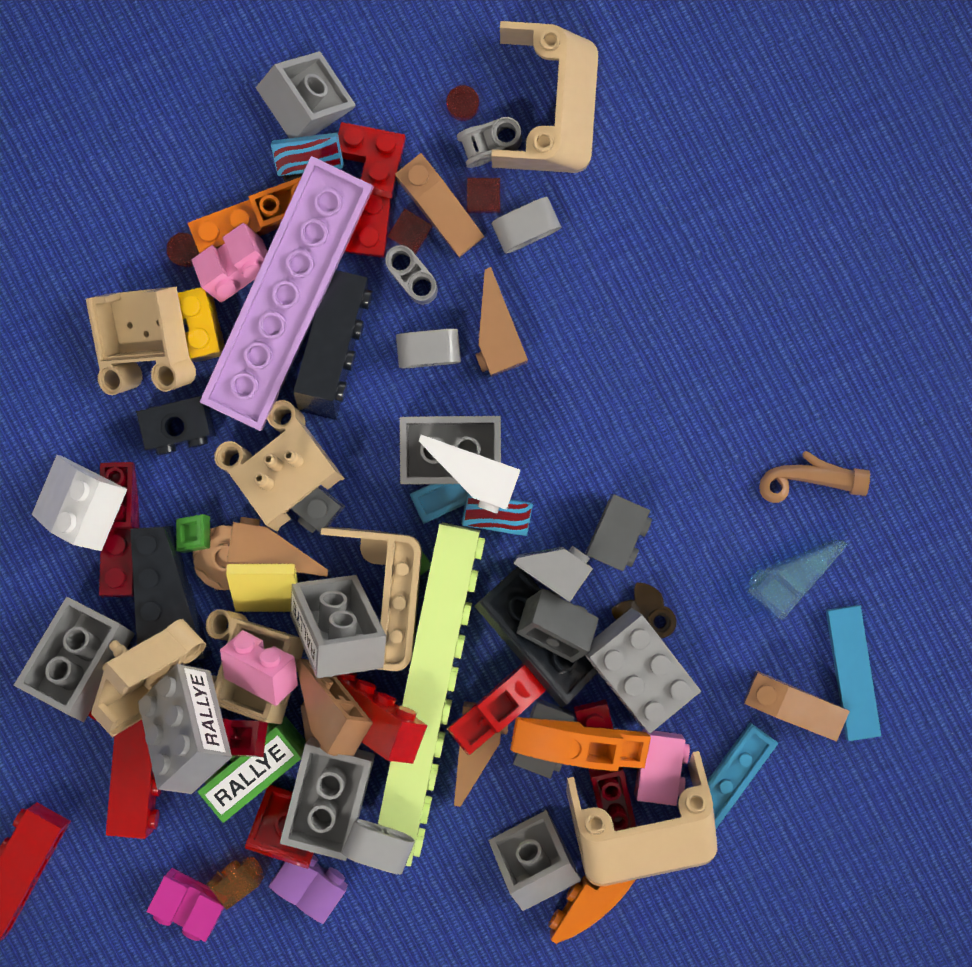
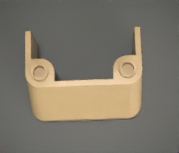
M500 21V44L533 46L535 52L541 58L559 61L555 126H538L531 130L526 140V152L492 149V168L568 173L583 171L589 165L592 156L598 67L597 47L590 40L557 25Z
M340 527L321 528V535L361 538L360 550L364 559L373 564L386 565L380 623L386 634L384 666L377 670L399 671L404 669L411 662L414 650L422 559L420 543L412 536Z
M699 751L692 752L688 763L693 787L685 789L679 797L678 809L680 818L614 831L610 815L601 808L593 807L581 810L574 777L567 778L566 792L583 868L587 879L592 884L608 886L706 865L713 860L717 852L713 801Z

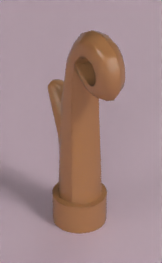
M804 451L803 457L813 466L783 465L775 467L765 473L759 485L762 497L772 503H779L786 499L789 493L788 479L849 491L852 495L866 496L870 483V470L857 468L851 470L838 467L817 458L808 451ZM774 480H777L781 485L779 493H773L770 490V484Z

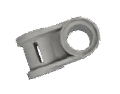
M501 117L483 125L467 128L456 136L457 140L463 144L468 158L465 162L468 168L478 167L492 161V149L516 151L522 142L520 125L515 119L510 117ZM508 128L515 131V138L510 142H502L498 139V134L503 129ZM474 141H475L476 144H477V147H478V150H479L478 152L475 151V148H474V145H473V142H474Z

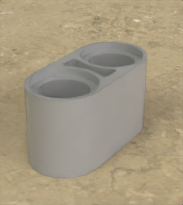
M543 197L495 219L491 223L505 254L523 248L562 228L548 197Z
M403 245L392 247L387 252L385 258L391 275L414 302L421 305L431 303L438 293L437 283L432 274L411 249ZM399 255H406L410 258V265L404 270H396L393 267V260ZM420 280H426L431 283V291L425 296H418L413 290L414 285Z
M439 329L396 335L398 365L401 369L449 365L461 362L458 329Z
M355 819L342 854L354 862L400 875L404 871L415 840L398 830L366 820Z

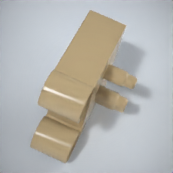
M177 287L110 293L86 299L100 369L98 383L103 392L108 395H115L137 388L142 381V371L136 362L156 360V364L151 371V378L156 388L161 391L167 392L191 384L194 381L196 368L189 357Z
M285 400L276 401L267 417L269 424L281 434L254 456L242 446L232 441L220 444L215 452L217 466L230 474L265 525L276 532L291 519L286 512L320 485L328 490L338 481L345 479L305 426L304 415L290 402ZM291 413L289 422L281 425L283 416ZM239 453L238 461L230 466L232 456Z
M217 609L210 613L206 620L207 633L214 639L229 642L244 630L263 640L264 649L275 646L294 656L295 663L302 657L304 647L300 637L250 622L241 613ZM221 662L218 675H212L219 707L258 721L282 724L290 694L275 706L226 680Z
M183 619L173 622L165 630L130 650L121 645L118 640L111 641L109 648L112 650L115 658L106 662L102 667L104 672L91 714L111 737L142 720L138 701L176 664H188L195 660L204 651L206 643Z

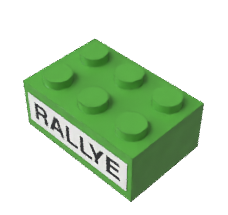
M286 716L283 717L282 724L268 723L264 757L232 756L230 762L225 763L204 782L205 784L197 792L222 823H224L301 760L306 740Z

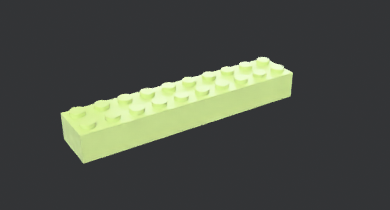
M443 522L439 524L402 703V706L414 710L417 713L416 718L428 726L413 764L390 762L378 820L379 825L403 832L415 840L406 866H411L413 856L420 857L426 829L419 827L420 823L427 824L432 797L426 796L427 790H434L439 764H434L433 759L434 757L440 758L446 732L439 731L440 725H447L452 700L446 699L447 691L454 692L459 668L453 667L454 658L461 659L465 635L459 634L461 625H468L472 603L466 602L468 592L474 593L479 571L472 570L475 559L481 560L485 538L479 537L480 530Z

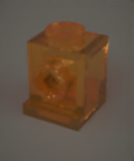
M252 856L250 858L247 857L240 863L235 859L220 871L221 874L219 871L216 872L207 885L225 909L228 910L260 885L264 878L261 874L263 870L258 861Z

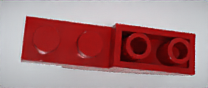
M522 663L498 683L491 692L446 729L465 753L471 755L495 733H499L527 709L546 689L526 665Z

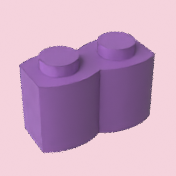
M315 855L312 857L309 869L284 861L271 880L269 888L286 901L296 905L314 920L324 924L346 892L348 884L344 882V875L332 867H329L328 870L321 867L317 863L318 858Z

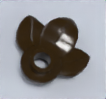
M638 582L635 584L634 600L620 602L611 609L613 617L617 620L629 609L633 608L644 616L660 638L670 636L676 628L675 614L671 609L664 606L662 594L656 588L646 583ZM657 616L665 618V624L660 628L655 627L653 623Z

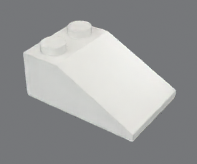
M424 435L420 436L419 442L473 498L480 500L478 507L494 513H498L499 508L507 510L520 469Z
M56 455L32 516L49 532L72 545L102 551L127 489L63 456Z

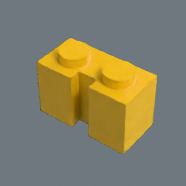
M202 287L179 292L178 297L183 323L188 325L189 332H185L191 361L196 363L220 357L225 344L213 296Z

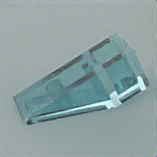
M834 539L769 566L765 571L760 569L748 582L751 587L747 593L776 618L783 620L848 544L843 540Z

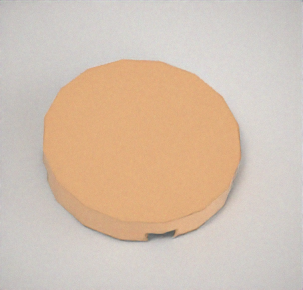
M221 525L210 529V548L193 551L194 568L197 576L206 585L216 590H230L226 576L227 564L235 563L227 562L232 526Z

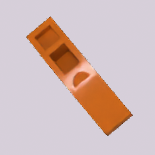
M301 177L248 196L249 200L188 222L199 254L211 245L218 249L225 244L223 237L242 223H245L259 236L278 229Z
M516 717L510 750L545 761L609 771H618L619 767L645 769L651 736L647 732L583 727L580 722Z
M584 875L580 883H576L569 888L566 894L568 902L563 910L557 909L548 924V927L551 928V941L556 944L592 926L621 900L635 880L608 886H596Z

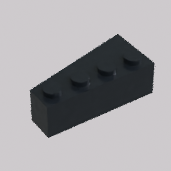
M338 270L333 275L316 311L294 388L297 407L301 412L337 420L340 404L344 401L347 390L346 379L348 371H352L355 361V342L361 339L364 328V321L361 320L363 310L369 309L373 291L368 290L367 277Z
M173 526L130 529L137 645L165 630L173 622L183 619L206 643L204 651L196 659H205L212 655L210 645L207 643L201 616L198 614L191 583L189 584L181 552L176 551V535Z

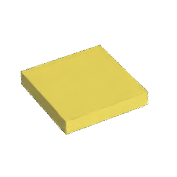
M227 564L226 576L235 612H291L292 584L298 583L295 564Z

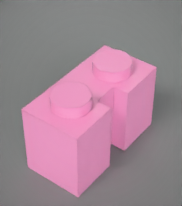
M242 223L223 237L225 244L218 249L211 245L191 259L201 287L221 303L255 280L268 252L263 239L245 223Z
M244 630L220 649L224 678L275 706L298 686L295 657L275 646L264 649L263 640Z
M653 731L649 734L651 739L645 769L637 768L634 795L637 801L677 806L678 797L685 790V777H681L682 764L688 763L690 745L685 744V738L682 734Z

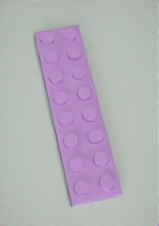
M313 156L310 157L200 403L259 431L263 430L267 417L276 402L316 311L372 193L373 185Z

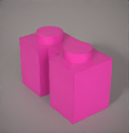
M171 868L164 876L146 912L152 914L154 920L162 925L170 926L174 922L182 926V933L187 938L206 942L230 897Z

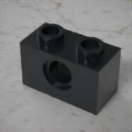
M202 396L136 411L145 450H156L157 455H164L176 452V445L188 443V447L193 448L208 444L207 438L216 436L210 407L200 403ZM176 418H180L184 422V431L179 436H175L171 432V423Z

